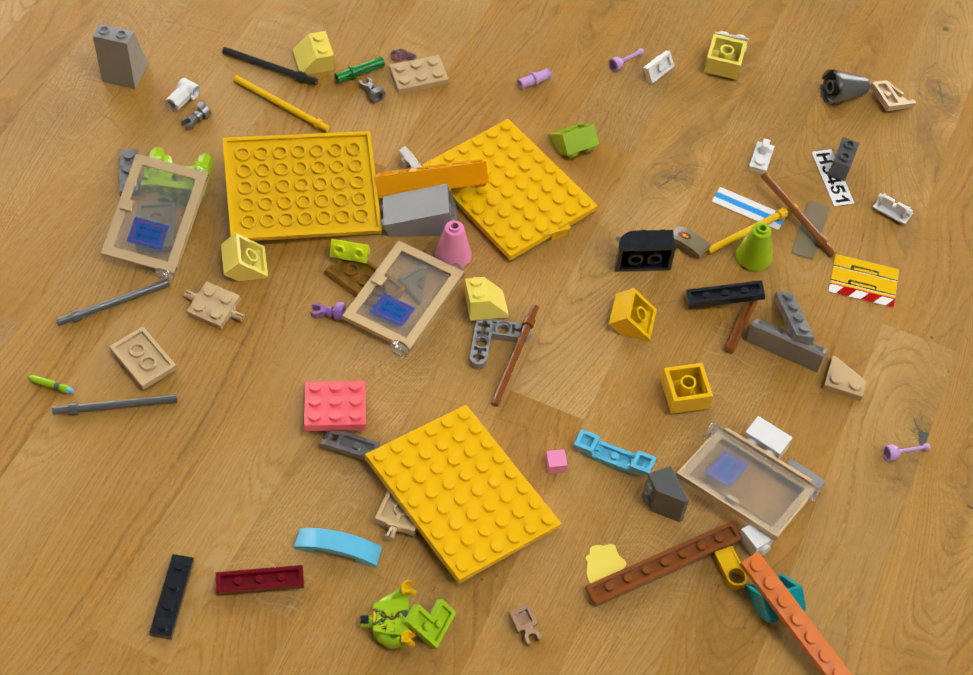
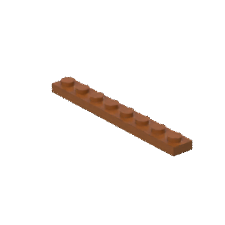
M731 521L585 586V591L594 607H597L709 557L715 551L742 542L743 537Z

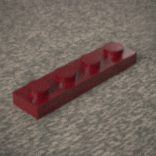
M303 565L216 572L217 596L304 588Z

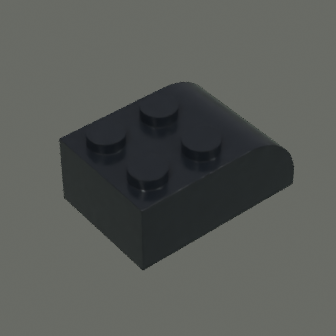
M638 230L625 233L619 241L614 267L615 272L671 271L676 250L673 230Z

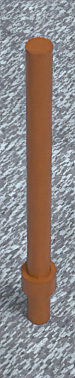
M763 173L761 178L816 239L815 242L818 246L823 247L833 257L837 252L828 243L829 240L825 235L819 233L768 173Z
M535 304L531 306L528 316H525L523 320V328L491 404L493 406H499L529 331L534 327L535 317L539 310V306Z

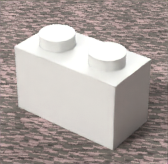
M759 416L744 435V438L778 459L789 448L793 438Z

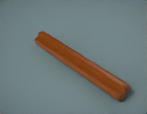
M758 300L745 302L725 345L724 350L726 352L734 353Z

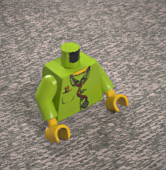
M410 580L404 581L401 588L375 602L373 615H360V628H373V639L391 650L406 645L409 647L415 646V642L411 638L417 635L403 623L409 613V597L406 596L407 594L410 596L416 595V590L410 588L415 583Z

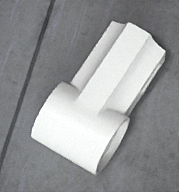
M182 78L177 85V89L166 99V104L173 111L179 110L189 99L194 100L198 97L201 87L186 78Z

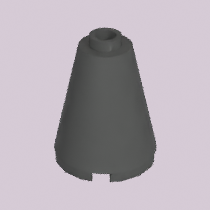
M835 69L825 71L821 78L824 79L823 84L820 85L821 96L829 104H836L867 94L870 89L868 78Z

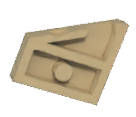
M887 80L872 82L870 86L886 111L914 108L916 104L913 99L908 101L904 98V93Z
M832 356L823 389L861 401L867 381L839 358Z

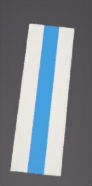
M722 187L719 188L712 200L714 203L756 221H760L776 211ZM778 219L768 226L779 230L784 219Z

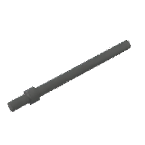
M168 279L93 306L70 311V314L56 318V322L60 326L71 321H80L82 317L169 287L170 283Z
M177 394L85 404L75 402L65 406L52 407L53 415L67 413L77 415L79 412L176 403Z

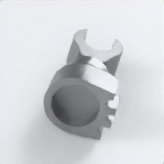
M366 77L367 83H363L360 80V88L367 91L369 98L374 103L385 99L386 92L381 86L376 87L373 85L371 78Z
M202 101L196 104L198 112L195 111L193 115L182 118L181 124L182 126L187 124V131L192 130L197 121L202 120V117L206 119L212 115L208 106Z

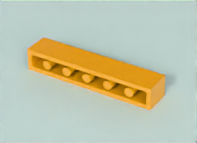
M483 158L380 172L376 175L379 198H383V196L442 184H448L449 189L457 188V190H465L468 186L474 185L475 188H481L489 184L487 159Z

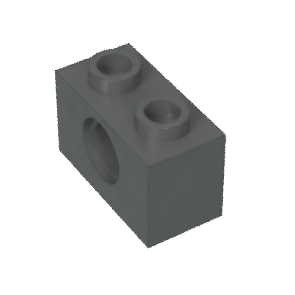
M842 138L829 170V176L845 181L860 143Z

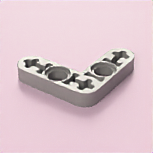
M496 319L478 320L475 325L470 352L471 367L480 370L487 365L491 339L517 342L523 328L522 323ZM483 326H486L485 334H481ZM506 328L508 329V332L502 334L498 331V329ZM531 329L529 331L525 343L528 342L531 338ZM482 340L486 342V345L480 347L476 342ZM478 353H481L480 362L476 361Z

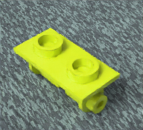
M331 239L330 257L367 263L368 255L370 254L369 245Z

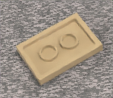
M439 55L389 65V71L398 94L449 84V78Z
M144 327L139 328L109 346L113 355L143 390L177 370L176 364Z

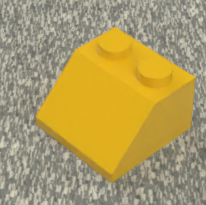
M631 288L615 295L609 325L620 335L648 341L651 339L657 309L635 288Z

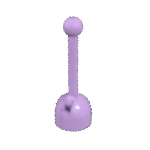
M640 48L637 52L623 59H620L618 56L611 58L608 62L610 69L614 72L620 70L624 65L623 62L637 55H643L644 50Z
M924 443L922 446L899 449L896 445H885L883 447V456L886 461H894L899 458L900 453L917 450L928 451L930 450V444Z

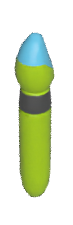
M36 375L28 376V379L35 384L59 390L62 393L74 392L66 384Z

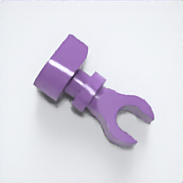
M337 302L335 308L333 306H328L327 308L320 303H315L312 305L313 310L319 311H311V315L313 318L325 316L332 318L334 316L335 320L343 321L342 315L346 311V306L344 302Z

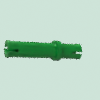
M379 56L357 66H349L346 70L335 73V80L340 84L349 79H357V76L385 67V61L382 56Z

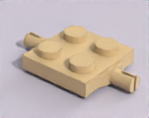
M206 281L197 294L186 290L183 294L184 298L192 300L187 314L222 330L225 323L231 318L240 322L245 318L244 314L236 311V306L241 300L240 295Z
M387 491L376 514L375 523L389 528L385 535L386 540L390 538V541H393L397 531L414 536L417 528L391 493Z

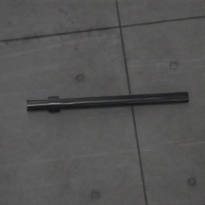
M223 47L222 53L293 77L296 81L302 83L307 82L313 85L318 83L317 78L308 76L305 72H297L228 47Z

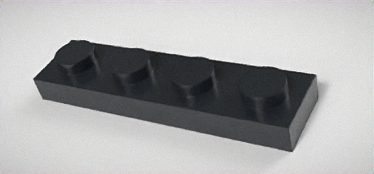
M762 280L686 290L689 309L765 299Z
M172 554L149 634L151 637L172 640L194 565V557Z

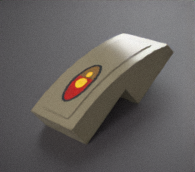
M678 226L673 231L675 244L683 246L685 253L700 258L711 247L710 243L687 228Z

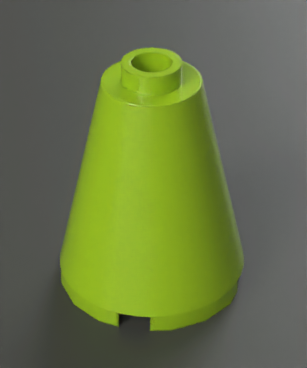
M757 223L752 227L736 250L735 258L739 266H744L749 272H762L771 265L773 253L770 226L765 223Z

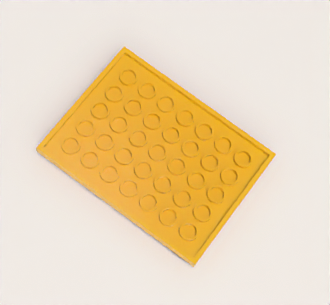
M509 119L422 164V167L487 159L489 184L481 188H475V185L468 186L465 190L451 188L450 191L455 204L510 261L549 239L550 235L541 236L540 234L547 230L551 232L547 228L548 226L568 221V223L557 225L558 229L568 224L571 226L598 209V205Z
M370 131L222 138L230 237L237 233L252 241L382 233Z
M467 405L365 454L364 459L458 584L561 527L562 523Z

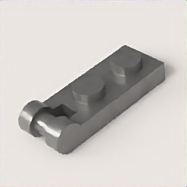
M341 430L325 431V438L319 444L322 450H331L366 461L364 459L366 453L380 447V442Z

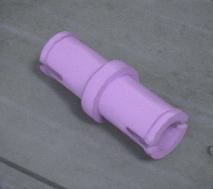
M547 68L536 73L531 72L528 76L517 79V86L521 90L532 85L537 86L540 82L551 79V72Z

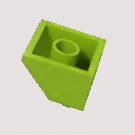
M579 123L549 134L561 155H568V157L579 155L578 152L582 150L584 152L594 150V146L600 145L594 124Z

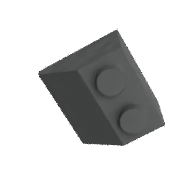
M671 466L648 474L642 493L644 503L648 504L652 512L677 522L683 521L689 500Z

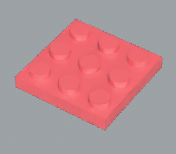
M365 381L305 382L304 431L366 430Z

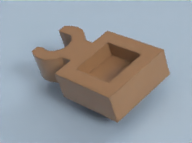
M530 604L509 612L517 633L524 632V642L527 646L531 644L529 640L530 635H534L537 641L541 640L540 632L533 628L538 625V622Z

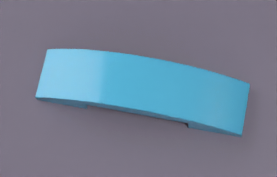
M581 429L573 444L574 448L589 458L610 468L630 474L648 476L657 460V457L639 450L635 454L600 441L599 435Z
M300 528L294 545V549L310 553H315L318 550L356 559V563L377 567L382 550L381 546L364 538L321 528Z

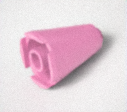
M450 221L445 225L435 248L434 257L460 270L471 262L472 251L463 224L459 221Z

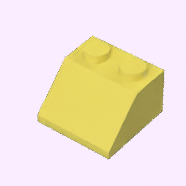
M326 31L308 34L292 49L299 71L309 75L334 70V54Z
M237 233L221 244L224 275L237 281L265 279L268 277L265 246Z
M485 277L465 279V299L470 321L509 317L503 290Z

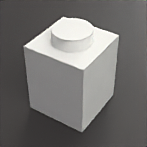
M751 524L741 529L740 534L743 539L740 543L751 556L757 551L761 556L770 551L773 538Z

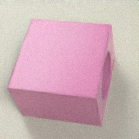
M564 449L546 451L545 458L548 473L567 471Z

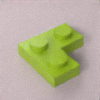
M437 599L430 614L419 604H413L403 623L431 648H438L456 611L443 599Z

